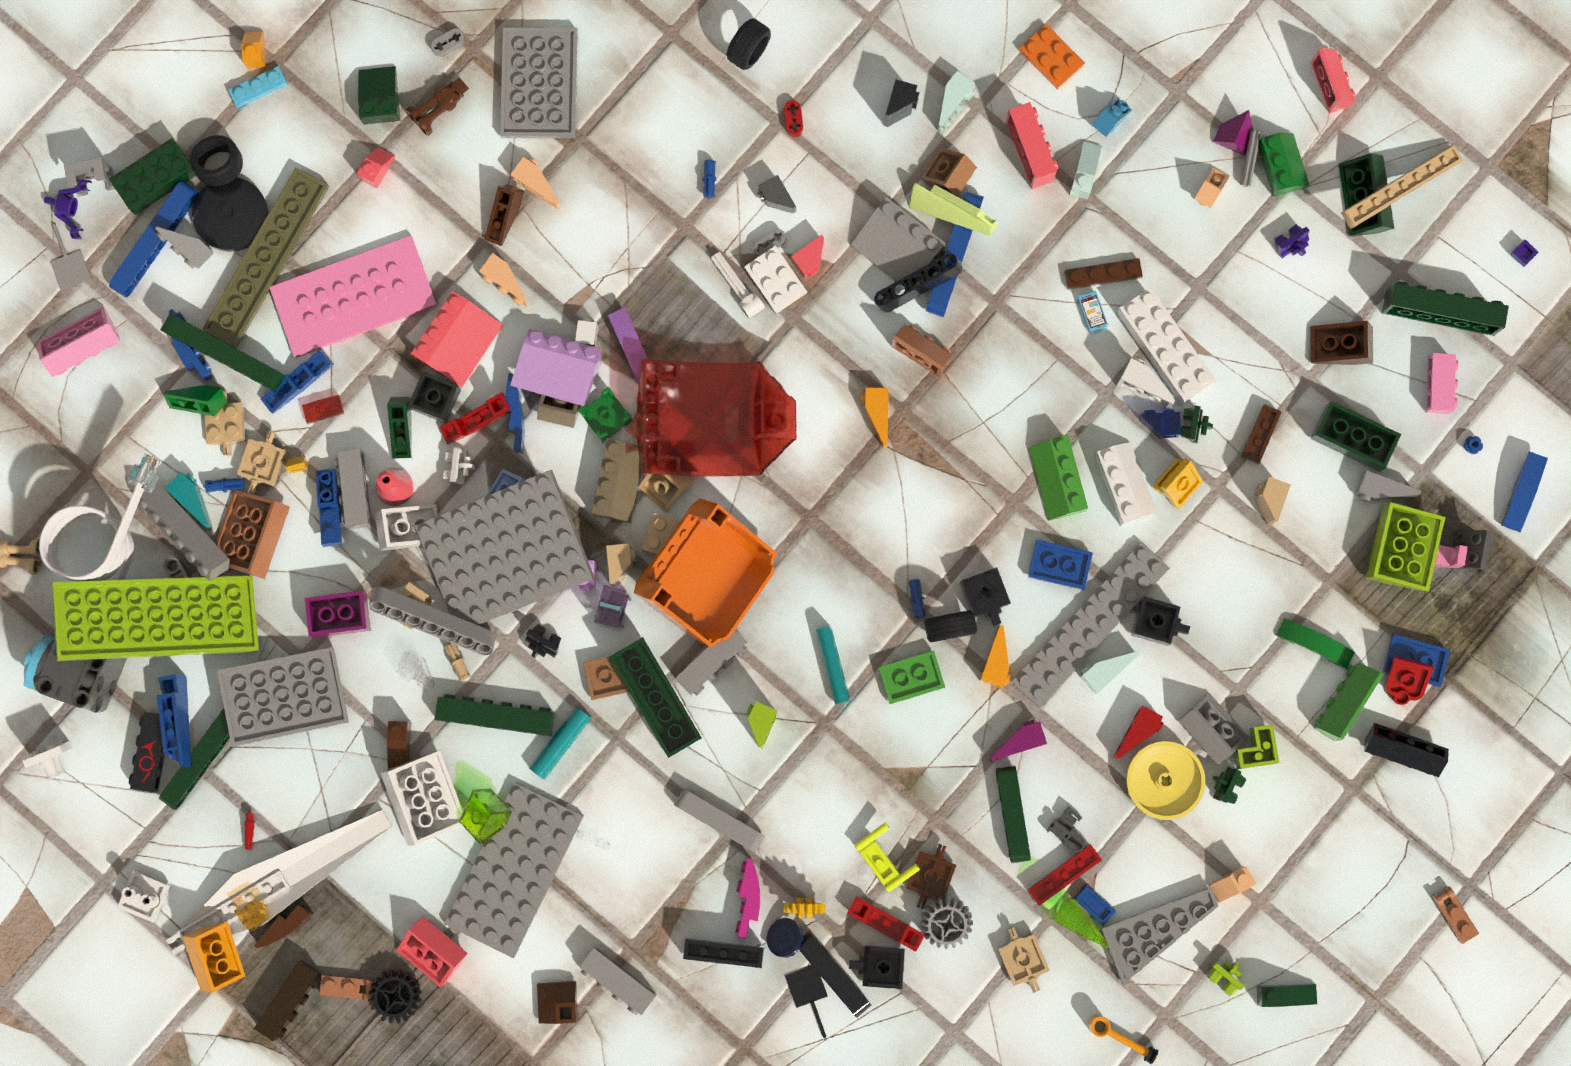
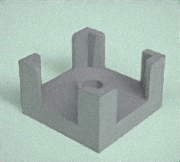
M101 157L64 165L67 186L69 188L77 187L80 180L95 179L96 181H105L107 191L115 190L109 178L114 176L113 169ZM80 191L76 194L79 197L86 196L88 191Z

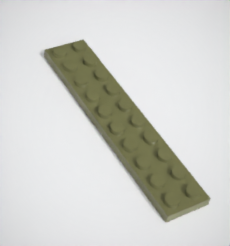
M295 167L202 328L204 332L234 348L238 347L269 293L270 287L273 286L330 187L328 184Z

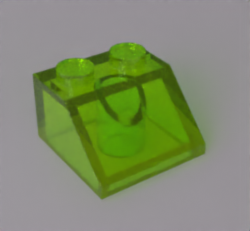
M473 789L459 822L479 844H484L505 828L512 810L492 789Z

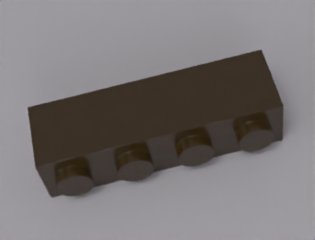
M303 960L298 961L253 1029L272 1042L278 1040V1038L281 1040L287 1032L286 1026L288 1023H292L298 1016L297 1010L300 1005L304 1006L308 1001L310 990L312 988L315 989L321 981L319 978L321 972Z

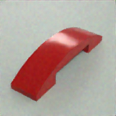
M503 392L488 399L482 406L458 419L447 422L439 428L446 443L450 444L493 423L511 409Z
M857 896L847 912L850 916L915 952L925 936L924 933Z

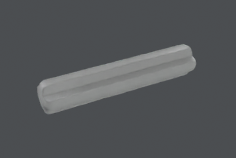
M1255 130L1250 132L1240 183L1245 187H1250L1252 183L1261 132Z

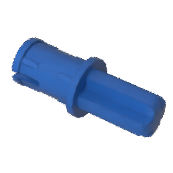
M714 160L704 161V176L702 180L704 181L703 196L706 198H714L715 181H717V177H715L716 161Z
M224 477L220 480L205 481V491L207 493L214 491H223L225 493L227 490L244 488L243 478L226 479Z
M910 580V601H912L914 618L925 617L923 602L925 597L922 596L920 580Z

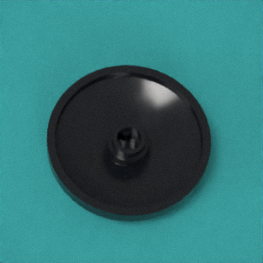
M236 177L231 183L222 186L206 185L194 201L192 221L198 235L211 247L221 251H239L249 247L269 214L268 206L263 194L255 185L245 179Z

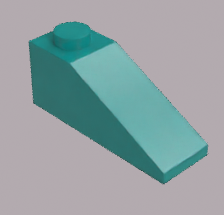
M180 472L165 489L204 527L210 530L213 526L200 488L195 484L197 480L190 473L186 475Z

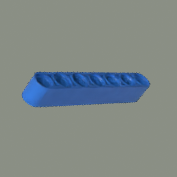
M180 181L175 186L110 280L109 287L124 297H128L133 292L168 241L165 240L163 242L156 235L158 231L155 228L160 227L174 232L194 204L199 194L197 189L184 181Z
M966 191L963 200L980 209L984 196ZM955 224L944 255L954 254L962 263L973 230ZM952 262L948 268L954 266L955 262ZM957 276L933 288L925 312L944 317Z

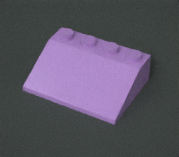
M529 329L521 348L511 386L584 406L601 364L602 349Z

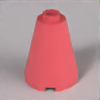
M390 468L381 472L375 484L378 498L390 506L406 503L414 490L411 476L399 468Z

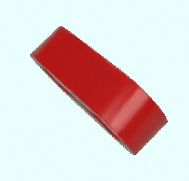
M791 100L784 106L786 129L790 136L798 137L803 132L801 106L797 101ZM790 106H794L795 109H798L795 110V116L793 117L791 115V111H788L790 110ZM792 121H796V126L800 127L797 128L796 132H794L793 129H790L793 126Z

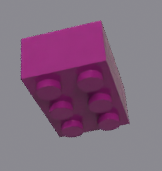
M354 591L305 598L309 637L319 638L371 631L366 592Z

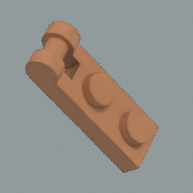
M1450 886L1446 887L1444 892L1432 896L1461 944L1479 934ZM1449 899L1451 903L1445 905L1444 900Z
M322 975L319 995L369 1000L374 998V995H369V991L374 990L371 984H376V980ZM361 985L366 986L365 993H361Z

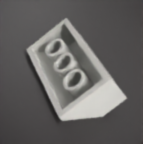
M1131 443L1118 444L1097 451L1094 456L1120 526L1157 514Z

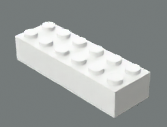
M1151 287L1118 309L1117 315L1180 405L1188 402L1215 383L1216 379Z

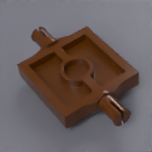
M938 844L935 855L919 851L915 863L919 866L920 870L909 878L906 887L920 895L916 906L918 908L921 905V909H924L927 899L937 900L940 897L944 901L956 868L955 864L947 862L942 858L947 846L943 845L942 847L941 844Z

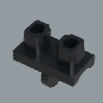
M537 624L532 630L529 629L527 631L525 641L530 643L528 648L533 651L531 655L533 658H536L538 654L542 657L549 654L555 658L558 653L561 637L552 634L549 640L543 637L546 629Z

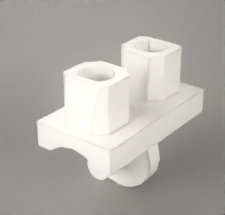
M454 448L453 451L446 452L445 460L448 463H452L451 469L444 470L443 479L458 485H464L465 476H468L469 470L475 469V465L470 464V457H467L468 451Z

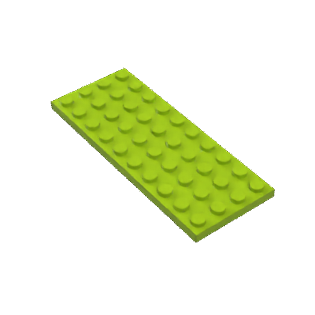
M252 576L215 577L211 581L206 577L52 582L57 661L258 652L259 650Z

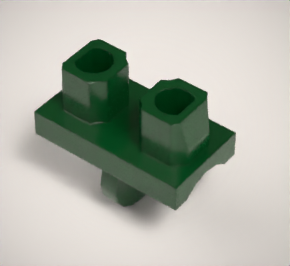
M1195 405L1194 408L1184 409L1183 419L1192 421L1191 427L1182 426L1180 431L1182 438L1189 439L1192 443L1197 444L1200 428V435H1206L1207 429H1213V424L1208 423L1209 416H1203V422H1201L1203 414L1201 406Z
M1227 767L1225 772L1221 771L1219 777L1213 776L1212 780L1216 782L1213 788L1216 790L1213 798L1224 803L1235 804L1238 795L1232 791L1235 785L1241 788L1246 782V778L1241 775V771Z

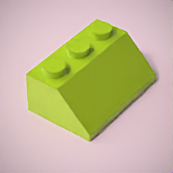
M756 701L754 705L750 704L746 716L748 717L758 747L763 749L777 718L778 711Z

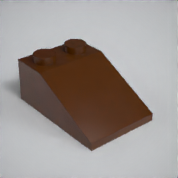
M1368 321L1310 326L1312 364L1359 365L1373 363V326Z

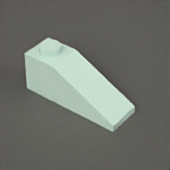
M1083 142L1069 195L1088 200L1102 146Z
M1136 651L1097 662L1093 665L1089 663L1081 671L1083 675L1080 678L1097 694L1136 659L1140 653Z

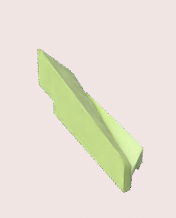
M917 183L913 186L909 204L910 209L988 236L993 233L998 225L997 221L986 216V213L936 185H934L931 191Z

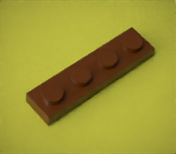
M1140 258L1064 271L1067 290L1143 277Z

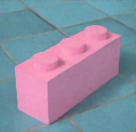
M1432 353L1428 356L1426 413L1450 414L1456 409L1457 398H1455V390L1458 387V380L1455 379V372L1458 370L1456 354Z

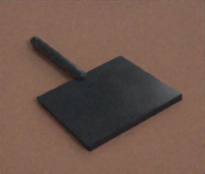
M811 966L785 976L796 1008L811 1003L823 1038H826L825 1030L814 1001L828 997L820 974Z

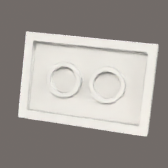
M776 246L744 267L775 314L807 293Z

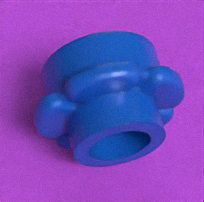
M1469 436L1465 439L1464 448L1470 454H1477L1478 451L1483 449V443H1481V439L1478 436Z

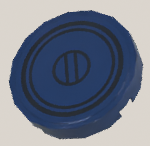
M781 918L770 926L766 940L771 953L778 957L789 958L800 950L804 934L798 922L790 918Z

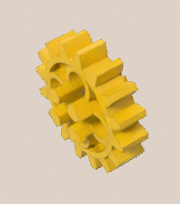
M796 898V903H783V912L796 913V918H803L804 913L805 918H813V914H823L826 909V904L813 903V898H805V903L804 898Z

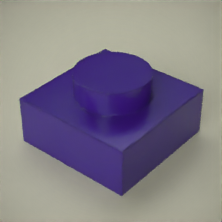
M1523 240L1510 255L1525 267L1539 252L1527 240Z

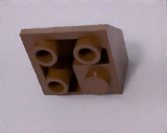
M576 981L537 983L539 1024L576 1023L578 1021Z

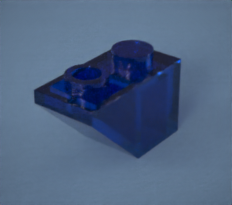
M1174 409L1163 410V413H1155V410H1145L1139 416V421L1159 439L1178 438L1181 435L1180 412H1174Z

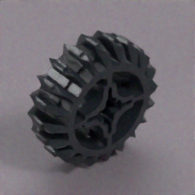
M390 970L389 976L384 972L382 973L383 979L381 977L376 978L379 984H371V987L376 990L369 991V995H374V998L368 1000L369 1003L375 1002L371 1010H379L375 1014L376 1017L383 1014L382 1021L389 1017L388 1021L391 1024L395 1018L398 1024L401 1023V1016L404 1021L409 1020L407 1013L410 1016L415 1015L412 1008L415 1010L420 1008L415 1002H422L421 998H416V995L422 994V991H416L415 988L419 987L420 984L416 983L413 985L412 982L416 979L414 976L408 980L409 972H405L402 976V970H398L396 975L394 970ZM391 980L400 981L393 990L383 987ZM404 985L409 989L410 1000L403 993ZM397 992L399 999L393 1002L391 994ZM381 993L387 998L386 1008L381 1002ZM396 1004L407 1006L400 1013L391 1012Z

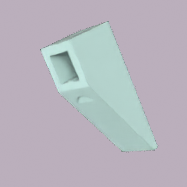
M956 71L946 84L938 132L950 126L953 121L951 118L954 114L958 115L964 107L962 104L965 100L969 101L975 93V83L959 71Z

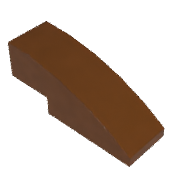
M298 904L288 917L284 914L279 915L254 946L261 948L286 938L303 926L314 913L303 904Z

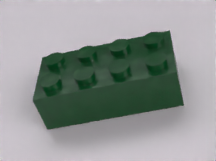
M171 138L109 178L128 209L134 215H137L172 192L180 181L187 182L195 177L196 174L179 144Z
M1330 401L1325 406L1310 439L1381 472L1386 469L1402 434Z

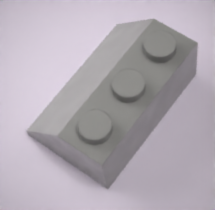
M1210 693L1204 696L1179 720L1183 728L1193 736L1196 742L1201 745L1210 758L1218 765L1231 756L1248 737Z

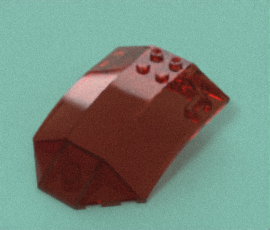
M642 359L637 393V445L642 474L677 476L761 475L797 439L796 400L784 391L783 386L764 369L761 362L703 363Z

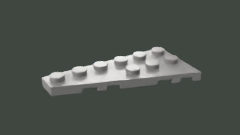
M1211 887L1101 928L1122 985L1219 906Z

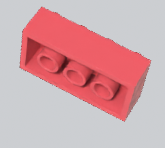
M1031 102L1009 109L1006 123L1030 186L1034 189L1053 182L1058 170V164L1055 158L1052 159L1051 146L1044 139L1045 131L1042 124L1039 125L1037 121V110L1035 107H1032Z

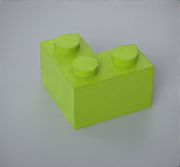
M1273 724L1249 728L1252 747L1237 749L1234 752L1236 769L1278 764L1279 757Z

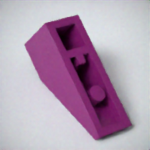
M1034 719L1024 722V727L1019 728L989 757L990 762L1046 745L1047 741L1041 723H1035Z

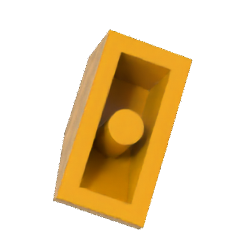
M244 32L241 43L242 62L247 69L265 68L264 32Z

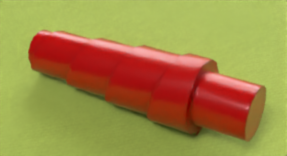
M246 813V821H244L245 849L247 850L252 849L254 813Z

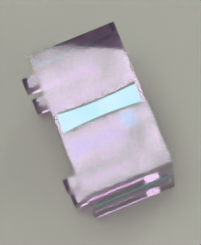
M607 585L603 586L594 623L597 626L616 631L624 628L625 625H622L625 609L627 602L632 600L627 590Z

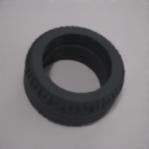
M757 19L747 20L732 38L726 53L727 59L742 70L751 68L761 57L771 37L770 29Z
M212 135L203 138L194 146L190 154V164L200 181L206 185L218 187L231 183V181L238 177L243 167V158L238 147L230 138L222 135ZM218 152L230 153L227 162L223 166L213 170L204 169V164L211 155Z
M968 610L927 618L924 621L928 641L937 642L976 634L977 625L974 612Z

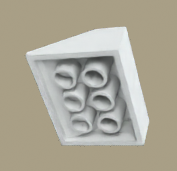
M440 750L380 773L408 846L420 844L467 823Z

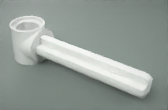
M720 252L715 253L711 257L712 261L740 298V307L750 319L765 308L762 301L756 294L749 293Z

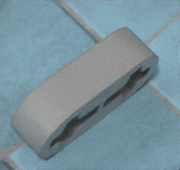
M452 29L437 37L431 43L433 53L438 57H443L460 48L465 43L464 34L459 29ZM453 36L459 37V41L453 40ZM438 44L443 47L442 51L437 49Z
M774 229L758 240L754 245L755 255L759 257L764 254L762 251L758 252L760 245L765 247L768 244L769 246L766 247V251L774 246L778 249L783 246L786 241L784 231ZM775 234H776L777 236L781 235V237H780V238H781V241H780V242L777 241V240H775L773 243H771V241L774 240V235H775Z

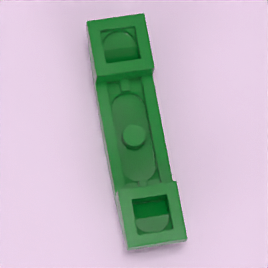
M1285 618L1276 634L1277 637L1314 652L1346 670L1355 653L1343 644Z

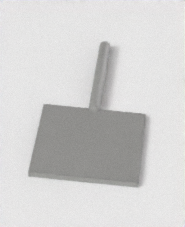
M52 224L64 256L51 261L61 291L91 280L81 250L67 255L57 226Z

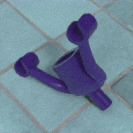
M80 180L77 187L59 190L55 198L48 196L44 198V203L53 205L54 215L71 228L70 236L73 239H82L78 236V232L83 231V229L77 228L66 217H74L78 206L77 198L68 195L80 191H91L87 188V183H92L91 180Z

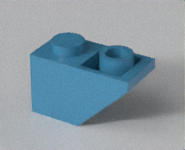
M1117 98L1104 108L1092 126L1107 137L1130 114L1132 109L1129 108L1125 101Z

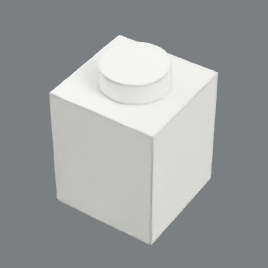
M584 318L583 321L578 320L575 342L596 347L599 327L597 322L589 318Z

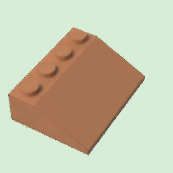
M233 491L215 542L230 559V569L265 579L290 509L289 506L242 491Z

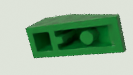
M211 385L182 388L163 393L171 409L215 416L227 403L222 388Z

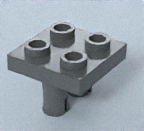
M1456 530L1453 548L1459 545L1467 546L1465 566L1453 569H1475L1482 571L1487 569L1488 551L1491 549L1490 545H1492L1490 541L1492 532L1488 530Z

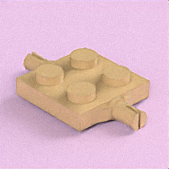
M223 391L227 399V392ZM227 402L215 416L204 415L206 444L223 445V456L232 455L231 444L246 441L243 403Z
M267 431L265 441L248 439L236 474L251 481L248 493L255 494L258 484L275 486L286 450L275 447L272 444L276 434L274 432Z
M1015 927L1007 930L1011 941L1007 945L998 948V951L1013 986L1022 982H1029L1033 993L1041 990L1036 979L1041 974L1050 971L1035 934L1027 937H1018Z

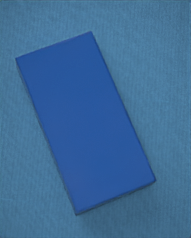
M1085 885L1073 898L1102 926L1116 912L1088 885Z

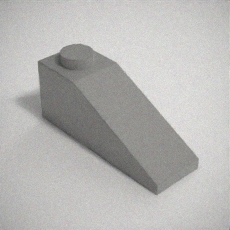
M1368 470L1362 473L1355 495L1360 496L1359 499L1366 502L1412 498L1421 494V490Z

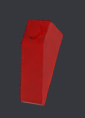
M1143 705L1140 706L1113 758L1119 759L1152 736L1155 731L1159 732L1164 723L1161 721L1163 716Z

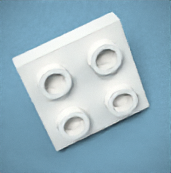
M61 740L47 746L46 751L44 748L27 754L28 759L23 760L24 766L27 768L39 763L43 765L48 780L65 773L58 756L72 749L69 741L63 743Z
M132 871L126 887L122 890V897L117 908L155 922L170 885L137 871Z

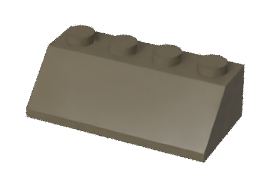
M606 439L591 512L593 516L631 523L646 448L624 441Z

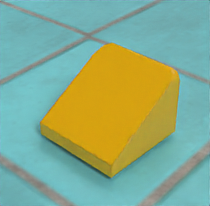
M306 456L288 459L285 466L286 470L294 473L308 469Z

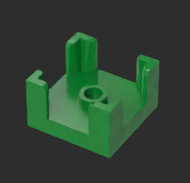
M609 387L601 392L602 395L588 406L585 404L578 409L581 416L602 443L628 425L632 420L631 415L620 404Z

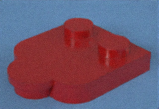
M1394 655L1385 681L1386 690L1391 695L1392 700L1396 704L1405 705L1410 700L1416 701L1421 699L1425 694L1433 671V665Z

